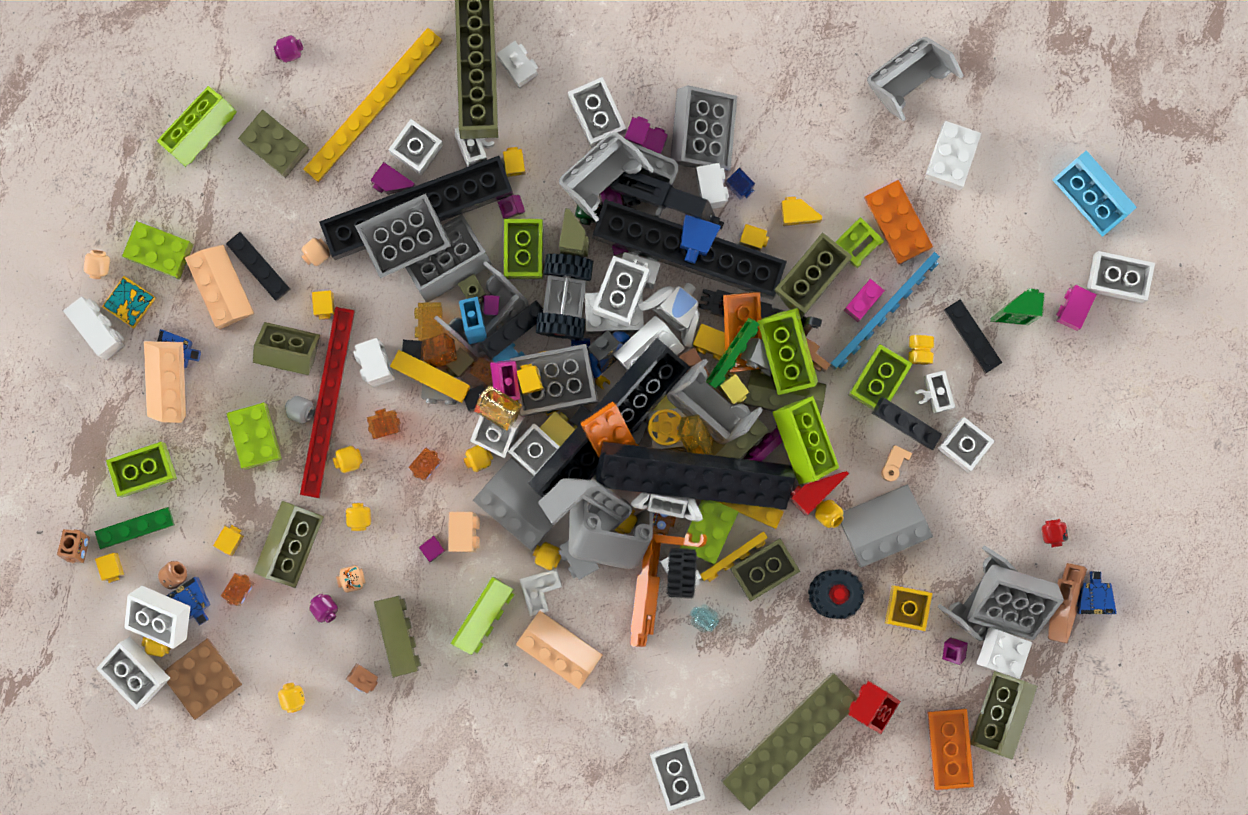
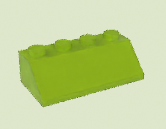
M207 86L159 137L157 142L186 167L194 161L201 150L208 146L212 138L221 132L226 123L234 118L237 111L222 96Z
M798 308L758 320L778 395L816 386L818 380Z
M813 396L788 404L772 412L798 484L814 482L839 468Z
M492 577L451 641V644L470 655H473L474 652L478 654L483 646L482 639L484 636L488 637L494 628L491 626L495 619L499 620L504 613L502 607L505 603L509 604L515 594L512 593L514 589L496 577Z

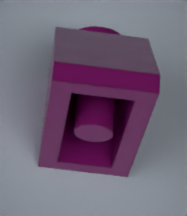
M385 162L382 163L370 180L374 184L373 188L381 194L383 191L387 194L398 193L416 186L415 183Z

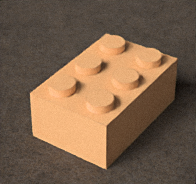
M449 512V552H476V548H480V537L476 536V529H480V518L477 517L476 513Z

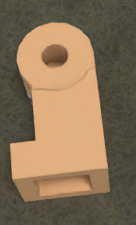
M893 445L882 468V478L889 482L895 481L899 477V468L903 460H910L912 453Z

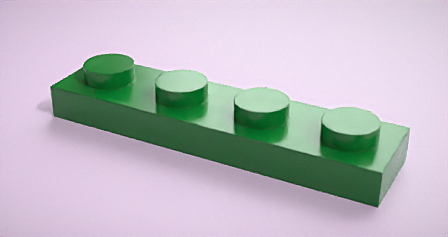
M750 318L747 319L705 381L707 384L714 388L722 385L728 370L735 366L738 355L746 350L749 339L757 334L758 326L760 325L758 322Z
M166 507L94 532L99 548L102 550L175 526L170 508Z

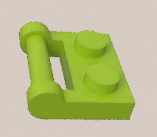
M860 217L835 243L852 255L850 263L855 268H858L861 262L878 245L881 246L884 243V240ZM870 236L873 240L855 257L852 252Z

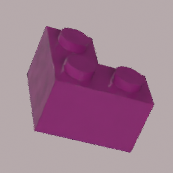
M637 116V118L632 117L624 138L662 154L668 134L659 127H655V129L650 128V123H648L647 119Z

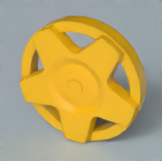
M663 409L654 413L648 424L651 438L656 443L664 446L673 445L678 442L683 436L685 428L682 417L670 409ZM667 413H672L675 417L670 418ZM658 415L659 420L657 422H652L653 419ZM680 423H681V433L677 430V426H678ZM652 431L658 433L657 439L654 437ZM668 438L674 439V441L666 442Z

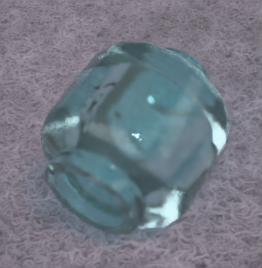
M702 604L699 607L695 606L690 612L691 625L702 633L712 632L719 622L718 613L706 604Z

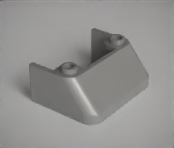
M922 37L868 77L867 82L888 111L902 121H905L906 118L902 112L906 104L904 96L931 76L936 79H943L951 72L960 78L964 75L952 52L930 38Z
M613 132L601 140L564 173L559 180V184L580 208L597 222L599 218L594 213L600 203L597 196L623 172L635 174L642 167H645L652 173L654 169L637 147L617 132Z
M630 142L640 150L654 169L651 173L645 167H642L638 173L670 183L673 186L678 173L677 162ZM658 207L655 216L660 217L663 209Z
M485 261L483 263L484 266L493 274L488 279L486 288L491 293V296H500L498 315H485L483 313L484 302L480 305L488 338L524 310L529 303L503 274ZM436 315L434 319L471 353L479 358L486 355L479 346L481 342L469 344L462 318H454L447 325Z
M704 359L688 370L669 391L667 399L715 442L726 444L747 433L763 409L758 408L750 412L749 408L744 404L732 406L705 382L708 375L704 366L708 361Z
M566 478L560 480L538 502L551 523L555 524L583 498L589 502L588 511L600 518L601 530L613 532L633 511L628 501L598 482Z
M583 498L570 509L569 553L573 558L625 569H634L640 565L653 537V512L645 509L635 515L637 522L635 524L634 536L601 530L600 518L594 513L587 512L588 501Z
M985 545L982 547L989 555L983 562V572L985 574L992 564L1018 572L1007 559ZM979 583L964 604L956 602L951 604L948 609L939 604L938 608L974 638L983 641L990 627L967 620L980 586Z

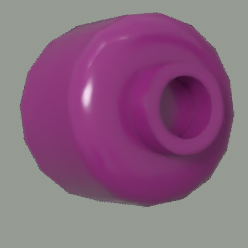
M293 35L278 39L274 46L277 59L285 63L299 59L301 51L304 50L301 40H297Z
M319 594L310 601L309 610L318 622L330 623L336 618L335 614L338 611V606L330 595Z

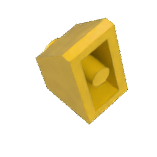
M795 196L786 197L781 202L783 226L821 223L822 215L802 199H796Z

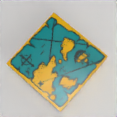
M123 276L102 307L135 329L156 297L126 276Z

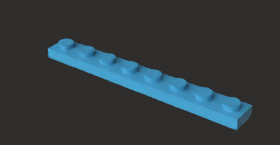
M934 252L830 363L834 370L837 367L841 369L849 361L846 357L850 353L854 355L861 348L859 343L863 339L867 341L874 334L872 330L876 325L881 327L887 320L886 314L889 311L894 313L900 306L898 302L902 297L905 300L913 292L911 289L916 283L919 286L926 278L924 276L928 269L931 272L939 264L937 260L940 256Z

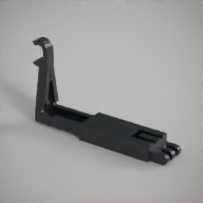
M623 172L609 185L614 192L662 209L668 207L721 225L720 230L723 228L724 222L720 221L721 218L715 216L707 199L675 189L670 183L641 173L628 174ZM625 177L637 180L634 188L630 187V181L624 180Z
M703 289L702 293L709 295V298L701 296L700 300L707 302V305L699 304L698 308L711 311L710 314L724 317V309L719 308V305L724 306L723 295L733 293L718 289L716 292ZM761 301V319L784 312V310L773 308V304ZM810 316L801 318L805 336L808 335L812 328L818 329V327H821L822 319Z

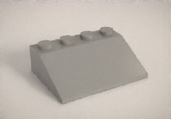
M689 85L678 88L671 159L675 160L680 166L695 168L719 163L720 168L730 171L737 96Z
M426 193L355 225L380 278L451 246L448 236Z
M463 214L442 225L451 243L450 247L405 267L426 303L454 288L458 283L473 274L476 275L486 269L483 264L485 261L492 265Z
M586 344L510 358L512 361H516L517 371L521 370L520 367L526 364L538 367L543 385V390L525 395L522 393L518 379L520 393L518 404L521 416L525 417L599 403Z
M511 457L483 487L473 501L533 551L555 524L551 523L538 503L543 497L537 494L528 484L534 476Z
M908 484L843 511L844 519L841 525L859 567H864L933 537Z
M992 564L982 578L967 620L1034 640L1064 599L1058 584Z

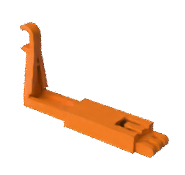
M686 533L685 538L653 534L643 557L641 575L638 574L631 624L632 634L630 643L632 646L645 647L648 634L653 635L660 577H657L661 543L703 547L707 542L706 535L702 534L700 541L693 543V535L691 533Z

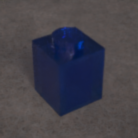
M740 167L725 182L726 186L740 200L743 197L747 199L755 191L753 189L755 183Z

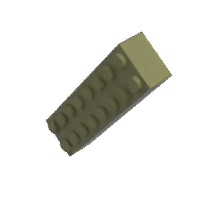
M455 0L460 139L499 138L494 0Z
M830 673L721 780L722 783L750 811L848 715L851 703L854 700L856 701L858 697L834 673Z

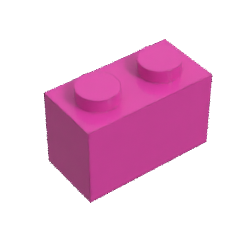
M869 279L846 306L844 311L859 322L885 290L872 279Z
M1078 285L1068 288L1064 296L1066 299L1064 306L1060 305L1056 315L1058 318L1056 321L1073 330H1080L1097 294Z
M516 361L491 362L495 401L520 400Z

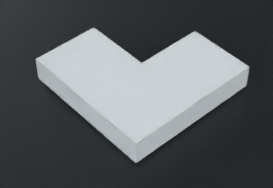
M557 569L520 579L530 616L537 615L539 611L543 613L549 611L544 592L562 587Z

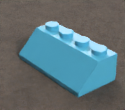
M1087 150L1052 179L1102 237L1137 208Z

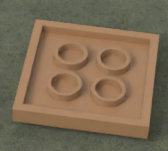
M209 638L205 639L164 670L170 677L167 681L168 685L194 720L243 685Z

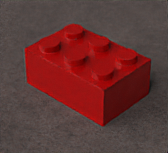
M868 681L861 686L859 690L860 695L856 701L854 700L851 703L848 715L877 733L882 734L901 701Z

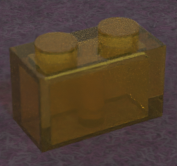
M418 303V308L414 309L415 319H418V327H415V338H418V341H423V343L443 342V326L434 319L437 315L443 320L442 303Z
M489 385L479 396L475 412L508 431L517 421L522 404Z
M699 415L681 417L678 437L687 452L711 455L714 439Z

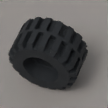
M670 549L667 580L668 597H694L697 560L695 549Z

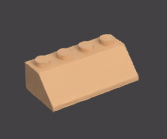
M224 245L203 249L185 257L216 328L220 330L254 314Z
M144 341L147 416L160 422L182 423L186 417L183 342Z
M541 611L538 612L515 644L578 689L581 688L603 656L602 653Z

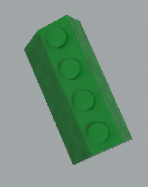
M1027 289V291H1024L992 316L990 322L1030 325L1043 316L1044 293H1040L1039 289Z

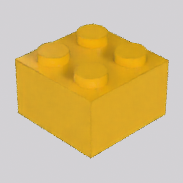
M891 585L885 624L926 631L932 593Z

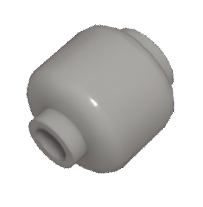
M294 396L285 404L286 415L291 420L305 423L314 416L315 408L313 403L306 398Z

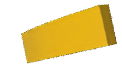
M400 350L397 351L390 365L392 369L460 403L463 402L470 388V385Z

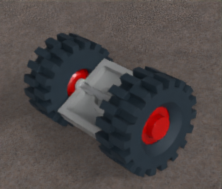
M555 253L546 254L544 274L548 278L543 313H538L537 334L570 340L583 339L586 320L581 318L586 282L590 281L592 277L593 260L580 256Z
M841 569L821 572L810 583V589L808 590L809 602L812 608L818 614L833 619H846L856 614L864 602L863 595L865 593L858 577L853 575L852 572Z

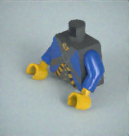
M606 331L588 347L593 375L596 378L595 383L603 390V382L610 385V380L601 374L617 361L613 354L631 338L624 331L613 333Z

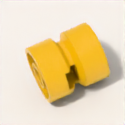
M927 335L909 336V347L912 351L909 352L908 361L919 365L933 364L934 353L931 352V349L934 348V337Z

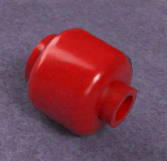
M1060 519L1045 521L1041 528L1044 543L1051 544V548L1063 546L1062 542L1068 540L1066 523L1061 522Z

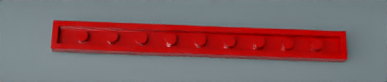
M335 307L300 495L320 499L355 310Z

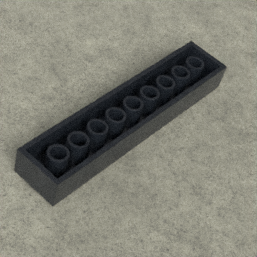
M500 156L319 221L332 258L338 260L366 249L355 225L425 193L440 222L513 195Z
M607 199L604 200L592 239L653 258L659 262L747 292H760V296L771 300L775 298V288L780 284L787 263L786 260L715 237L707 255L698 254L696 264L685 261L687 250L680 248L683 225Z
M656 338L583 421L611 402H614L632 434L691 367ZM581 424L528 482L541 497H544L562 479L591 480L595 476L599 457Z
M603 442L595 474L597 482L609 489L784 510L787 508L795 481L792 465L611 442Z

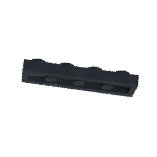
M241 232L226 243L276 302L290 290L289 286Z
M961 299L944 309V312L985 374L1002 364V361Z
M535 300L479 344L490 360L537 324L538 313H543L542 306Z
M880 397L872 412L876 417L930 450H934L942 433L884 397Z

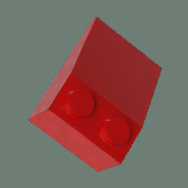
M844 471L805 484L802 487L798 485L791 492L792 497L789 500L806 516L849 472Z

